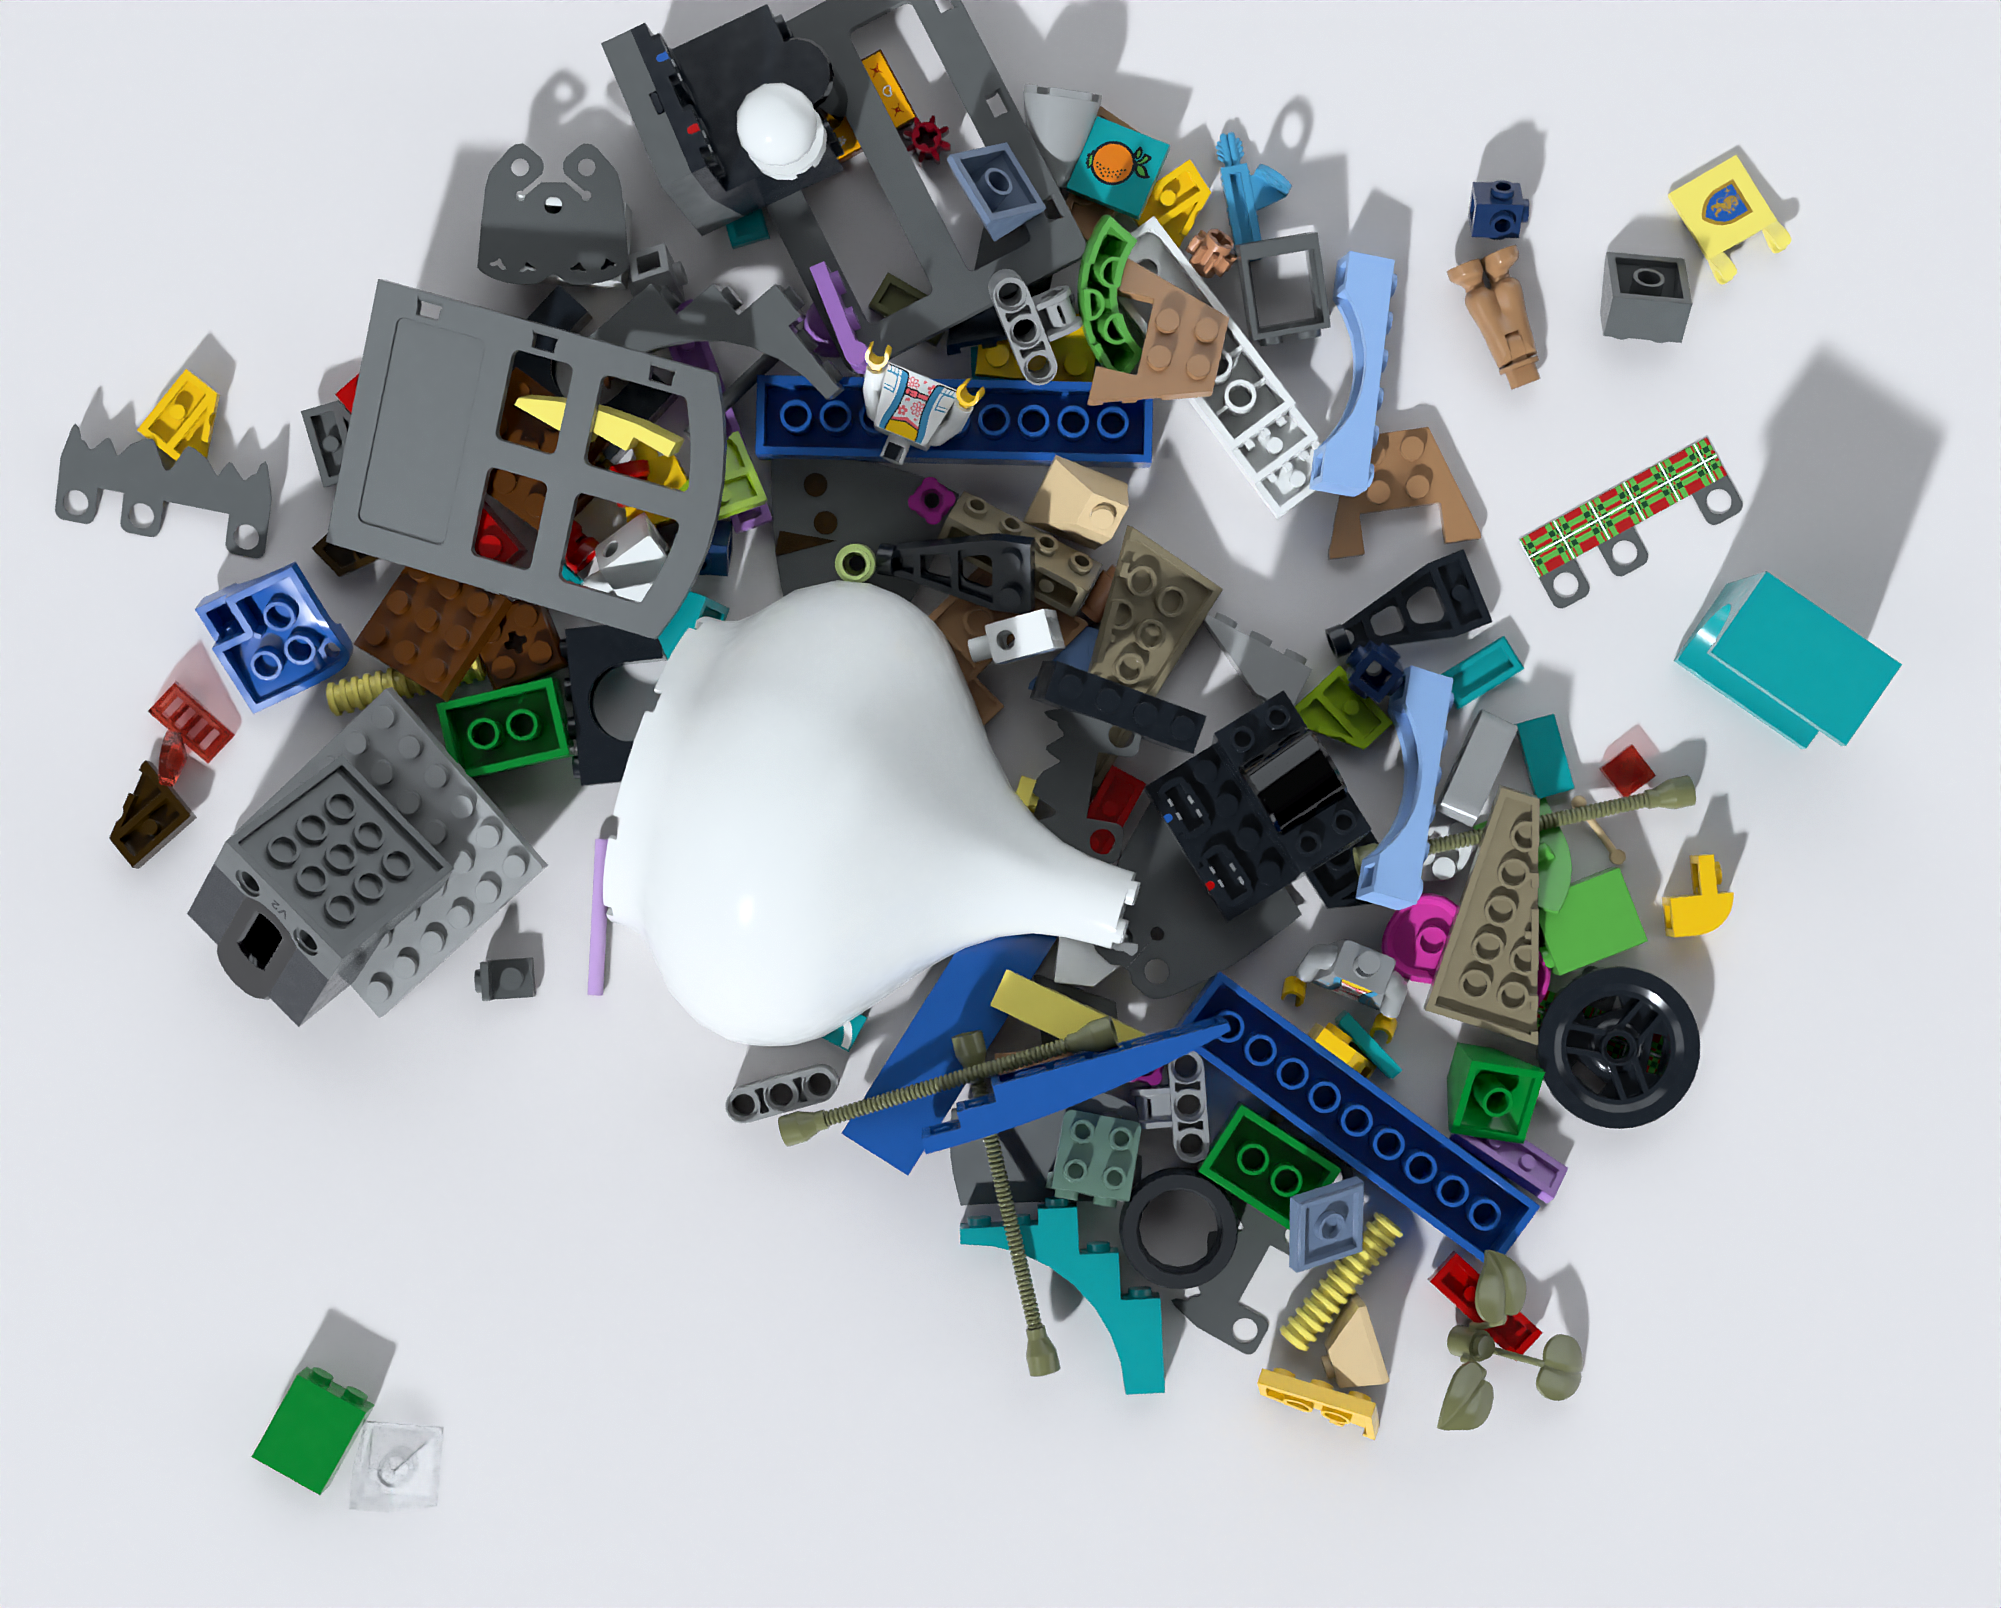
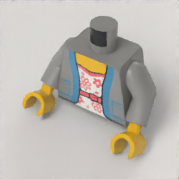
M1342 939L1328 945L1317 944L1313 946L1296 969V976L1285 978L1281 1000H1284L1288 994H1295V1006H1301L1305 1000L1307 983H1313L1368 1007L1380 1010L1381 1013L1375 1017L1369 1035L1373 1038L1376 1030L1384 1031L1388 1035L1386 1044L1392 1041L1398 1022L1396 1018L1399 1016L1407 994V983L1398 972L1394 971L1396 965L1394 958L1351 940Z

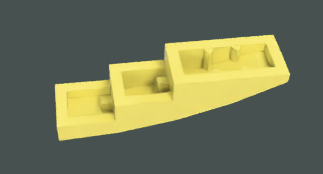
M526 395L519 397L515 406L560 431L567 398ZM604 405L598 406L591 442H593L599 435L625 451L637 447L639 441L667 457L678 453L685 440L648 420Z
M1006 970L990 1006L1063 1040L1068 1034L1077 1032L1090 1021L1108 1016L1011 970ZM1111 1017L1119 1042L1148 1035Z

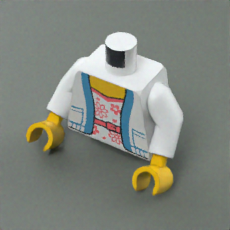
M874 341L870 342L865 353V360L868 364L864 378L863 395L867 416L874 421L875 430L888 435L880 455L882 458L902 465L910 445L927 451L930 446H941L962 431L973 410V405L985 394L983 386L976 396L970 395L966 388L971 380L968 378L955 390L891 362L888 363L892 347L887 345L884 356L880 357L873 353Z

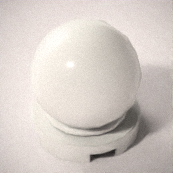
M784 83L763 84L747 94L737 111V133L741 145L762 173L777 180H793L797 178L796 175L806 172L812 165L815 168L819 164L826 150L827 133L821 117L814 110L811 101L801 91Z

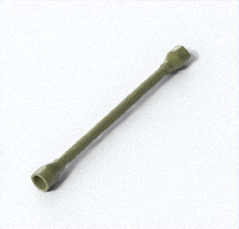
M1685 775L1668 779L1653 789L1644 790L1642 794L1639 793L1613 799V801L1608 800L1589 804V806L1585 805L1584 807L1570 808L1565 811L1561 810L1560 812L1542 814L1539 817V831L1586 821V819L1591 820V818L1596 819L1610 816V814L1615 815V813L1619 814L1620 812H1629L1634 809H1643L1644 807L1648 809L1656 807L1679 809L1693 806L1696 803L1695 787L1690 776ZM1485 827L1449 836L1446 835L1439 837V839H1429L1430 849L1428 855H1431V853L1436 854V852L1440 853L1441 851L1445 852L1446 850L1450 851L1451 849L1455 850V848L1459 849L1460 847L1478 845ZM1373 843L1353 848V858L1358 875H1360L1362 860L1374 851L1379 844Z
M1106 1016L1090 1021L1077 1032L1068 1034L1064 1040H1055V1043L1050 1042V1045L1046 1043L1045 1046L1040 1045V1047L1036 1046L1035 1049H1026V1051H1021V1053L1016 1052V1055L1013 1053L1011 1056L1007 1055L1001 1059H993L992 1062L987 1061V1064L983 1062L982 1065L978 1064L977 1066L968 1067V1069L964 1068L963 1071H954L953 1074H944V1076H939V1078L935 1077L934 1080L931 1078L929 1081L925 1080L924 1082L915 1083V1086L912 1084L910 1087L906 1086L905 1088L896 1089V1091L892 1090L891 1093H882L881 1095L873 1096L872 1099L869 1097L867 1100L863 1099L862 1101L853 1102V1105L849 1103L848 1106H840L839 1108H834V1110L825 1111L823 1109L816 1112L796 1111L780 1116L778 1118L779 1131L787 1147L807 1142L818 1132L829 1129L832 1124L845 1122L846 1119H855L861 1115L864 1116L865 1113L878 1112L879 1110H884V1108L888 1109L889 1106L893 1107L894 1105L903 1104V1102L907 1103L908 1100L913 1101V1099L917 1100L923 1096H930L932 1093H940L942 1090H950L951 1087L956 1088V1085L960 1087L961 1084L965 1085L966 1083L975 1082V1080L979 1081L980 1078L985 1079V1077L989 1078L990 1075H999V1073H1004V1071L1009 1072V1069L1012 1071L1014 1068L1018 1069L1024 1065H1032L1033 1062L1038 1063V1060L1042 1062L1043 1059L1047 1060L1048 1058H1053V1056H1061L1062 1053L1067 1054V1051L1069 1053L1072 1052V1054L1081 1051L1102 1052L1118 1047L1119 1041L1111 1017Z
M982 1030L965 1032L951 1037L956 1058L963 1068L968 1069V1067L977 1066L978 1064L982 1065L985 1062L987 1049ZM980 1078L979 1081L970 1082L972 1084L971 1088H973L972 1093H975L973 1095L974 1098L989 1094L988 1088L985 1086V1079ZM996 1133L984 1137L983 1141L986 1143L987 1157H989L988 1162H991L989 1164L992 1167L990 1171L993 1172L991 1175L994 1177L993 1182H995L994 1187H996L997 1201L999 1202L1002 1221H1004L1003 1226H1006L1004 1228L1007 1231L1005 1235L1008 1236L1006 1239L1009 1241L1008 1246H1010L1009 1250L1011 1251L1012 1265H1014V1274L1016 1275V1280H1018L1017 1285H1019L1018 1290H1020L1021 1304L1023 1305L1022 1308L1026 1324L1028 1325L1026 1329L1028 1338L1026 1360L1030 1376H1045L1061 1369L1057 1349L1047 1336L1045 1325L1041 1322L1039 1308L1037 1307L1038 1303H1036L1037 1299L1034 1298L1036 1294L1033 1293L1035 1290L1032 1288L1033 1283H1031L1032 1279L1030 1278L1029 1264L1026 1259L1027 1255L1025 1254V1249H1023V1239H1020L1022 1238V1235L1019 1234L1021 1230L1018 1229L1020 1225L1017 1224L1019 1221L1016 1219L1017 1215L1015 1214L1014 1200H1012L1013 1196L1010 1195L1012 1191L1009 1190L1011 1187L1008 1185L1009 1180H1007L1008 1175H1006L1007 1171L1005 1170V1161L1002 1156L1003 1152L1000 1150L999 1136H996L998 1134Z

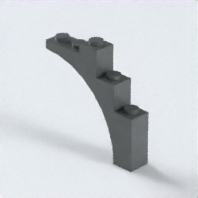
M651 283L589 336L649 354L666 347L696 341H724L749 346L778 358L799 372L826 399H834L845 390L839 383L843 376L829 359L823 363L814 352L818 347L815 340L804 328L799 331L795 328L807 316L801 310L805 303L790 286L784 289L781 285H773L742 312L739 308L743 305V302L729 286L723 289L721 285L712 284L680 311L678 307L682 303L667 285L661 288L660 285Z

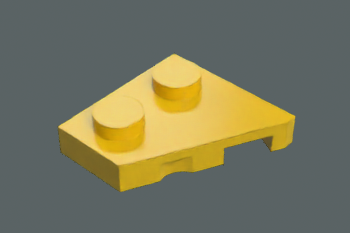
M1189 159L1156 181L1140 220L1132 219L1137 227H1140L1154 216L1179 248L1192 228L1199 211L1205 205L1211 191Z
M185 369L137 431L146 438L153 439L156 446L176 461L188 446L196 449L207 458L220 394L191 371Z
M1316 1022L1307 1035L1365 1078L1369 1079L1377 1068L1372 1062L1350 1047L1348 1044L1353 1038L1332 1023L1328 1022L1324 1028Z

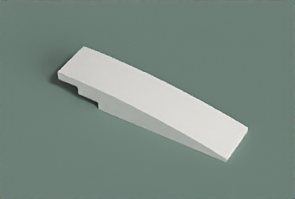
M1153 216L1130 233L1138 241L1128 258L1229 317L1212 396L1187 399L1278 520L1317 491L1309 489L1314 450L1321 445L1318 441V436L1295 407L1296 402ZM1117 296L1118 304L1145 340L1152 304Z

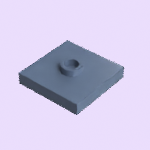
M1355 1176L1290 1197L1289 1267L1296 1273L1362 1252L1364 1181Z

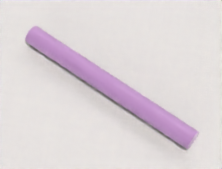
M595 839L587 995L601 996L604 989L606 914L608 906H605L603 902V876L608 839Z

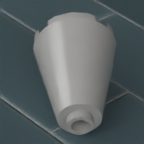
M1025 84L1023 95L1026 127L1061 192V187H1067L1091 132L1101 105L1102 95Z

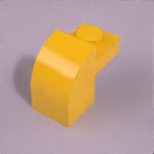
M1714 854L1689 855L1693 894L1662 897L1666 936L1675 938L1703 935L1717 929L1729 916L1733 906L1734 892H1718L1717 885L1722 883V870L1719 861H1715Z

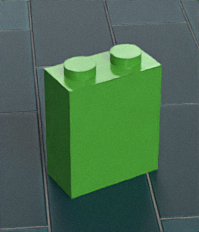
M1610 867L1571 882L1568 895L1559 914L1539 909V940L1542 947H1539V952L1546 967L1551 968L1552 973L1559 976L1648 942L1623 875L1618 867Z

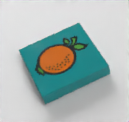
M1097 116L1066 187L1067 192L1140 220L1170 151V145Z

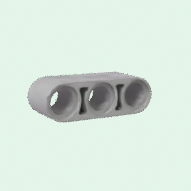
M1483 709L1479 711L1435 806L1436 811L1469 827L1474 825L1501 769L1518 726Z
M816 1064L747 1083L735 1088L727 1097L725 1103L726 1112L735 1122L749 1123L822 1103L834 1095L839 1085V1078L831 1066ZM815 1073L827 1075L831 1081L830 1090L825 1093L815 1092L810 1086L811 1076ZM779 1083L787 1084L793 1092L792 1100L783 1104L777 1102L772 1095L773 1086ZM739 1094L751 1096L755 1102L754 1111L749 1114L740 1113L735 1107L736 1096Z

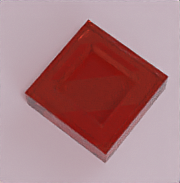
M1633 744L1627 746L1599 767L1621 798L1630 796L1656 776Z

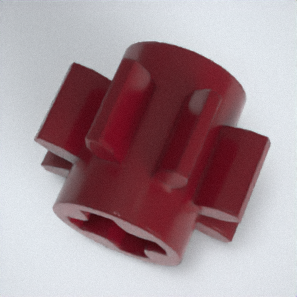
M934 115L931 116L929 122L922 123L915 117L913 132L908 130L903 132L904 138L913 142L906 149L910 156L916 153L919 159V166L921 167L925 164V160L932 159L939 165L941 150L951 151V144L942 141V138L949 134L948 126H943L939 129L936 126ZM926 134L929 139L933 138L934 146L928 148L925 143L921 144L920 137Z

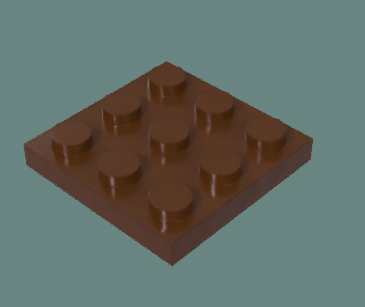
M515 367L511 373L499 434L504 440L554 453L560 431L515 406V403L519 397L526 395L557 396L522 370ZM598 435L596 440L590 443L588 452L589 463L595 465L611 442ZM493 468L490 473L486 493L536 530H539L547 493L546 484L536 479Z
M405 566L353 644L448 702L513 603L501 594H495L485 591L483 588Z

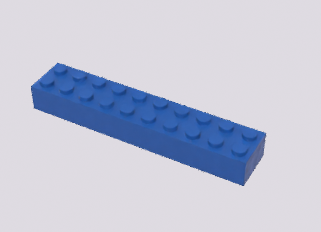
M757 375L755 454L759 460H772L775 458L825 459L893 463L880 456L888 435L876 431L874 421L867 416L863 395L865 377H843L839 383L845 390L834 399H826L804 376ZM966 379L931 380L957 390ZM971 379L966 386L968 393L976 396L983 386L985 394L973 405V410L962 431L941 446H930L927 451L910 445L903 462L1050 466L1055 455L1085 467L1150 468L1152 463L1153 399H1140L1135 403H1122V401L1103 402V405L1092 406L1087 405L1092 382L1050 381L1039 386L1028 381Z
M1219 970L1208 980L1175 1025V1027L1221 1015L1229 1022L1231 1031L1195 1049V1052L1483 1263L1484 1250H1492L1505 1255L1541 1207Z

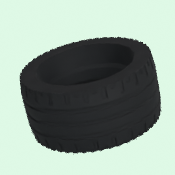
M1167 1168L1146 1176L1131 1190L1130 1201L1124 1202L1120 1214L1119 1233L1127 1259L1144 1278L1166 1288L1188 1289L1209 1282L1227 1266L1234 1254L1238 1240L1237 1215L1227 1193L1219 1184L1207 1176L1189 1168ZM1177 1189L1195 1192L1205 1199L1214 1211L1217 1222L1215 1242L1206 1256L1193 1264L1179 1267L1163 1264L1151 1256L1142 1243L1139 1229L1142 1213L1150 1201L1163 1192Z

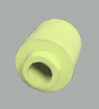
M859 543L850 544L842 548L837 554L835 568L840 578L844 581L862 583L874 574L876 570V557L873 551L866 545ZM855 555L861 556L864 560V567L859 571L853 570L850 566V559Z

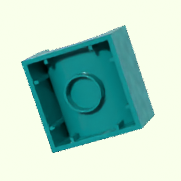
M1767 571L1726 584L1674 659V662L1800 749H1806L1819 731L1839 745L1846 746L1902 666L1897 660Z

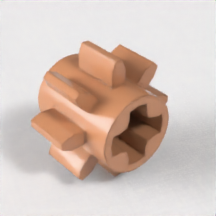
M1210 229L1208 233L1200 230L1198 235L1193 237L1185 251L1192 254L1189 263L1198 275L1204 278H1212L1215 273L1222 277L1225 272L1229 271L1237 259V256L1230 253L1234 247L1232 239L1218 229Z

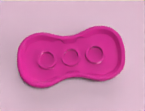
M1422 893L1416 905L1395 911L1386 926L1381 945L1382 954L1396 960L1394 971L1398 972L1403 978L1414 982L1432 983L1458 905L1442 895ZM1540 952L1537 978L1538 1007L1548 990L1551 975L1550 969L1546 967Z

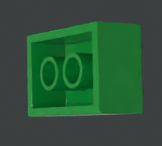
M550 677L436 704L446 750L472 779L577 755L574 741L569 736L567 711L560 681L557 678Z
M1240 1101L1237 1102L1210 1144L1207 1156L1196 1166L1200 1173L1288 1230H1290V1197L1332 1184L1342 1170L1336 1163Z

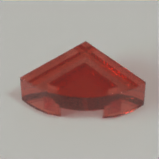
M167 730L158 766L160 785L173 787L188 759L180 732Z

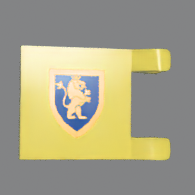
M1737 155L1668 194L1669 200L1707 259L1716 281L1721 285L1731 281L1737 274L1735 265L1724 253L1725 251L1760 231L1763 232L1769 248L1775 254L1785 250L1791 243L1790 234L1777 221Z

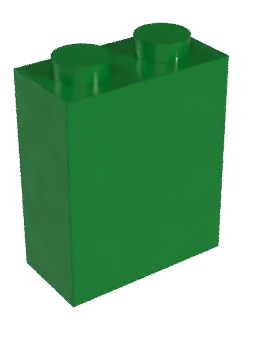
M306 1367L297 1374L251 1457L316 1494L321 1495L333 1481L371 1413L374 1404L367 1401L368 1396L361 1390L351 1386L344 1388L333 1382L334 1377L327 1371L317 1367L312 1369Z

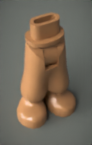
M1516 245L1493 252L1481 260L1478 258L1468 261L1447 271L1449 280L1465 289V305L1480 329L1499 368L1500 375L1506 374L1511 390L1541 379L1535 362L1539 361L1538 356L1531 357L1537 354L1526 312L1522 287L1516 278L1509 275L1510 267L1519 258V251ZM1483 271L1489 279L1491 289L1486 288L1483 283Z

